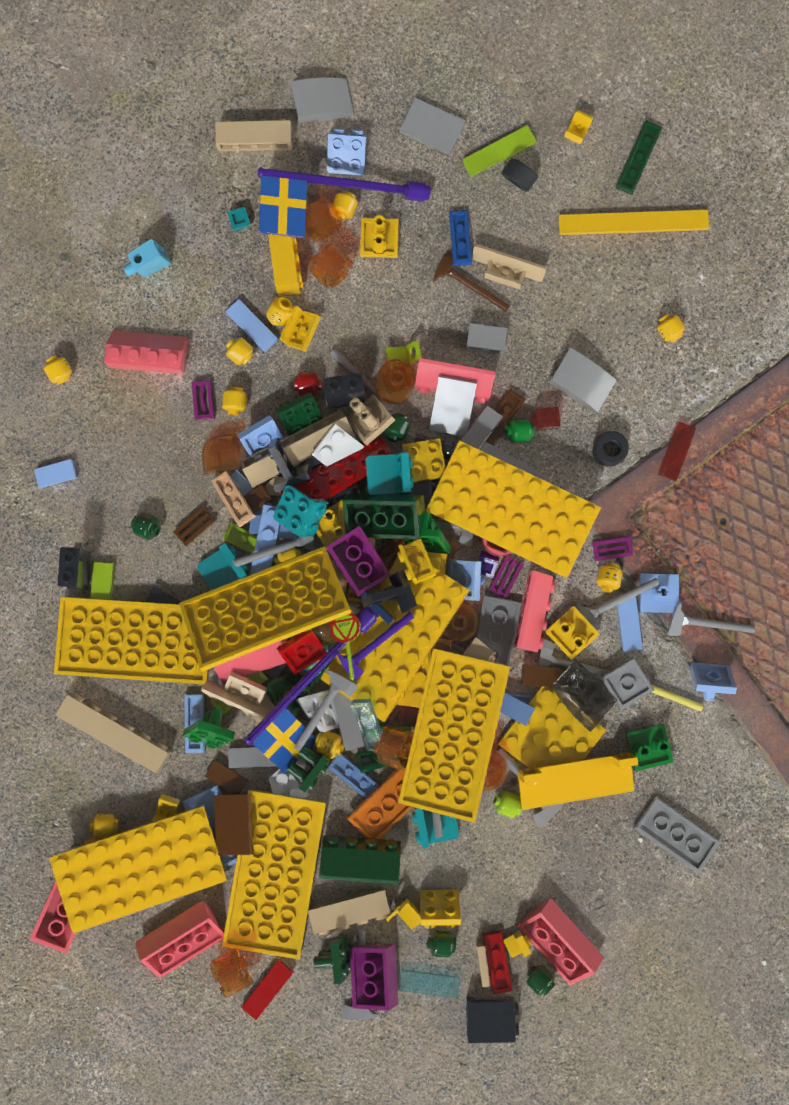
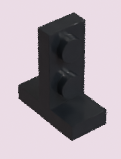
M278 437L271 440L268 454L276 462L277 470L280 474L274 479L273 488L275 492L284 490L287 485L294 486L310 480L312 474L311 466L307 464L295 469Z
M404 570L397 571L389 577L392 586L384 588V591L381 592L378 589L367 593L368 596L361 600L365 608L397 599L402 614L417 607Z

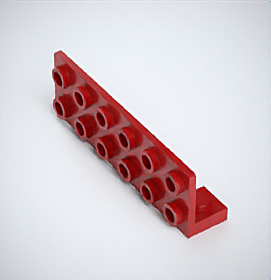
M379 435L368 445L364 444L361 440L359 443L364 446L361 450L329 466L319 465L312 470L310 480L293 487L311 499L327 500L367 476L366 457L393 455V453Z

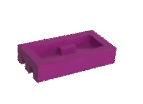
M211 381L191 382L195 420L215 419ZM205 385H207L209 414L206 412ZM197 386H200L202 415H199Z
M630 537L592 542L595 562L633 556ZM627 541V545L604 549L597 548L600 545ZM628 549L627 553L607 555L599 557L598 554Z
M506 556L489 590L507 598L524 564ZM507 562H510L511 565L509 566L498 590L495 589L494 587L496 586ZM515 565L518 566L505 592H501Z

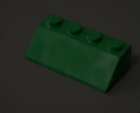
M351 493L342 500L346 534L360 526L367 538L420 539L425 517L424 495Z
M323 835L319 879L399 884L401 841Z

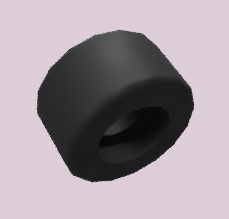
M511 158L501 172L507 180L525 192H528L538 179V175L531 168L516 158Z
M607 431L595 440L592 452L599 464L613 467L626 458L629 452V444L623 434L617 431ZM605 443H615L618 452L614 456L606 455L603 450Z

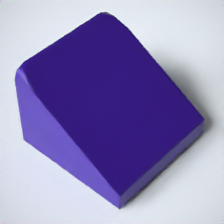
M481 551L478 560L481 562V574L493 578L499 557Z

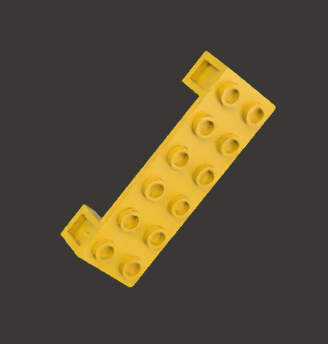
M628 752L517 770L521 808L526 810L634 791L632 766L638 765V757Z

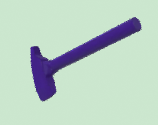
M411 612L407 613L357 654L351 656L354 681L364 673V670L358 666L360 661L414 619ZM336 652L341 664L350 675L347 655H341L340 652Z

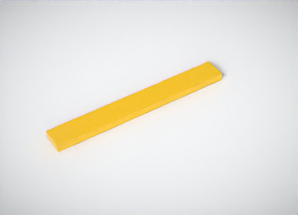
M708 210L568 214L558 216L559 235L697 231L709 229Z

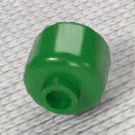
M511 419L508 425L505 426V436L508 437L511 443H528L534 436V426L528 419Z

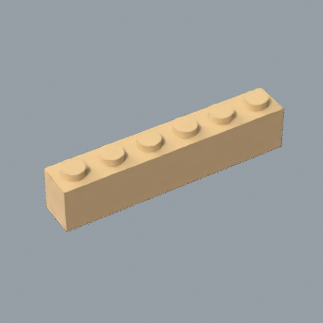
M342 410L280 440L294 468L301 462L314 458L311 455L312 451L334 423L351 437L354 436ZM269 446L239 461L252 488L265 483L266 480L280 475L276 462L268 454Z
M77 693L66 696L56 713L57 717L157 774L161 771L171 754L166 744L160 741L158 743L152 741V737L149 734L135 731V727L127 722L124 724L119 722L116 715L110 712L107 714L102 712L100 706L95 703L88 704L84 701L85 698Z

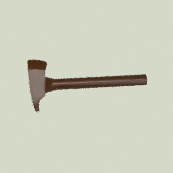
M448 251L435 272L433 282L439 277H445V275L454 278L507 312L510 305L466 278L452 267V252Z

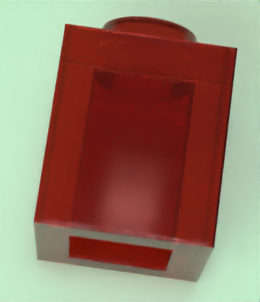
M559 407L535 409L534 415H531V422L535 426L536 431L559 429L561 426Z

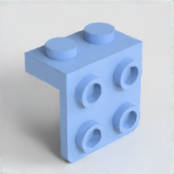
M333 128V131H330L328 134L327 171L336 174L363 175L367 133H363V130L353 129L352 132H344L343 128Z

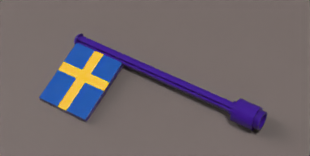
M259 167L257 175L261 179L258 233L305 238L307 183L399 193L405 196V200L420 202L429 200L431 187L426 185L425 182L409 180L406 184L397 185Z
M370 606L363 607L356 614L360 622L359 634H365L377 622L379 617ZM338 641L246 737L244 736L246 744L256 746L284 774L292 761L296 763L301 758L298 756L300 751L296 750L294 746L305 730V727L286 707L337 655L336 652H340L346 646V643ZM312 734L305 743L306 747L310 748L316 740V738Z

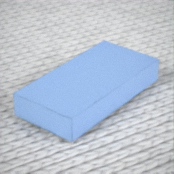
M72 459L34 469L39 488L77 478Z

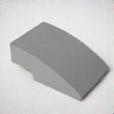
M323 77L290 81L299 123L317 120L319 123L354 115L346 79Z
M570 347L550 384L566 392L565 395L598 413L617 380L596 363Z

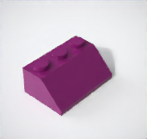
M360 526L326 547V550L356 597L361 596L391 576Z
M373 943L350 947L353 1009L390 1011L398 1005L395 944Z

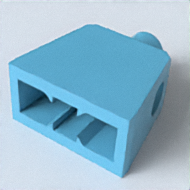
M150 239L128 254L130 263L123 266V269L127 276L137 272L146 277L171 265V262L164 248L153 239Z

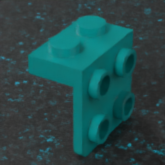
M409 453L366 457L367 487L370 495L411 492L413 477L410 476L412 459L409 457Z
M287 485L273 518L299 537L314 536L318 531L321 518L326 513V507L329 502L324 499H311L293 486Z
M222 544L219 546L220 550L197 565V569L211 590L248 576L246 573L248 568L245 564L238 567L234 566L233 560L237 559L236 555L238 553L232 545Z
M415 808V812H411L413 824H418L419 831L415 832L417 844L421 843L422 848L430 847L429 844L453 840L459 837L456 818L440 814L443 837L435 838L432 812Z

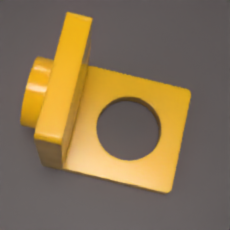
M408 898L386 918L388 922L393 916L398 914L411 930L421 923L420 912Z

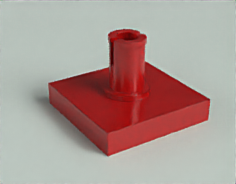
M312 629L296 634L295 637H289L287 642L277 647L279 654L295 675L319 661L327 653Z

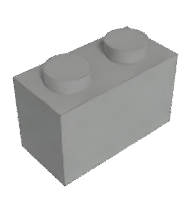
M483 322L470 323L466 350L503 355L508 328H503V325L500 324L487 326Z

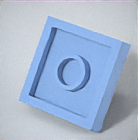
M270 415L259 422L254 421V425L250 423L246 430L237 434L250 456L268 447L271 440L277 437L279 441L284 439Z
M449 559L448 577L470 590L464 600L480 601V585H483L485 582V576L481 574V562Z
M639 574V586L654 578H657L659 585L639 594V612L673 613L675 606L679 602V574Z
M691 662L690 671L696 691L703 692L705 700L713 701L715 693L736 694L737 686L730 666Z

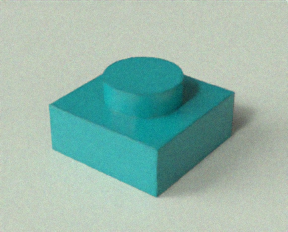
M245 207L227 212L233 232L251 227Z

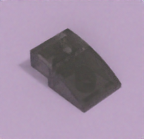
M576 659L551 686L565 707L589 732L598 725L617 702L603 688L605 684Z

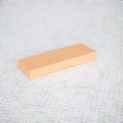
M227 470L211 480L239 527L256 517Z

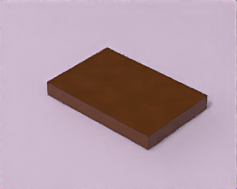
M251 794L214 795L215 833L218 855L254 854Z

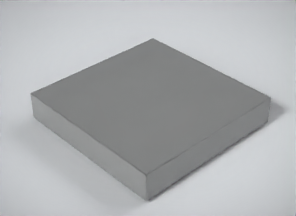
M634 657L600 676L621 710L654 691V688Z

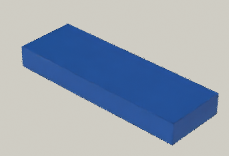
M468 210L449 211L453 266L472 265Z

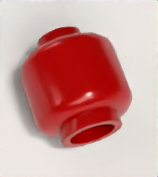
M301 371L298 376H295L294 390L300 396L311 392L312 396L315 397L318 390H322V379H318L316 372Z

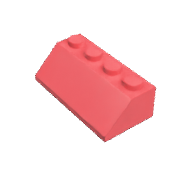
M112 330L106 343L104 363L109 368L184 375L188 337Z
M419 358L415 389H418V392L428 394L430 391L436 393L439 375L477 381L474 402L484 404L485 401L489 402L495 371Z
M533 570L528 573L513 648L535 653L538 652V649H542L544 638H541L542 630L545 631L547 626L545 614L546 611L549 612L551 607V600L548 599L555 587V582L552 581L553 576Z
M289 638L215 666L214 669L221 684L227 683L231 672L246 677L285 664L286 662L279 654L277 647L287 642Z
M55 881L29 940L67 954L76 933H72Z
M551 898L539 904L517 925L569 985L595 974L604 959L602 954Z
M202 900L151 933L143 936L135 944L140 961L157 977L161 978L224 938L225 931L213 910Z

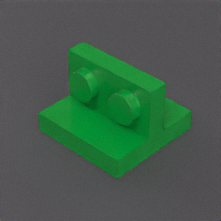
M425 511L420 539L426 552L450 553L451 545L441 532V528L437 525L429 511ZM405 539V540H406V542L409 544V543H412V542H414V541H416V540H419V539Z

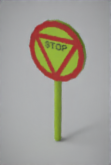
M350 613L332 620L330 632L335 640L346 643L350 679L354 680L349 642L358 636L360 622L355 614Z

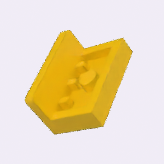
M294 306L292 309L293 313L288 318L281 332L280 340L288 347L306 352L321 317L317 314L303 311L298 306Z
M421 539L404 546L402 544L398 545L400 551L397 554L401 563H406L407 569L404 571L408 580H413L414 584L436 576Z

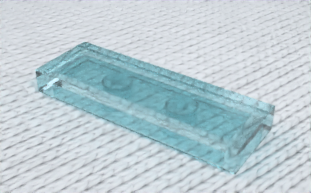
M353 699L350 704L367 751H385L387 745L371 699Z
M401 969L399 991L458 998L460 976Z

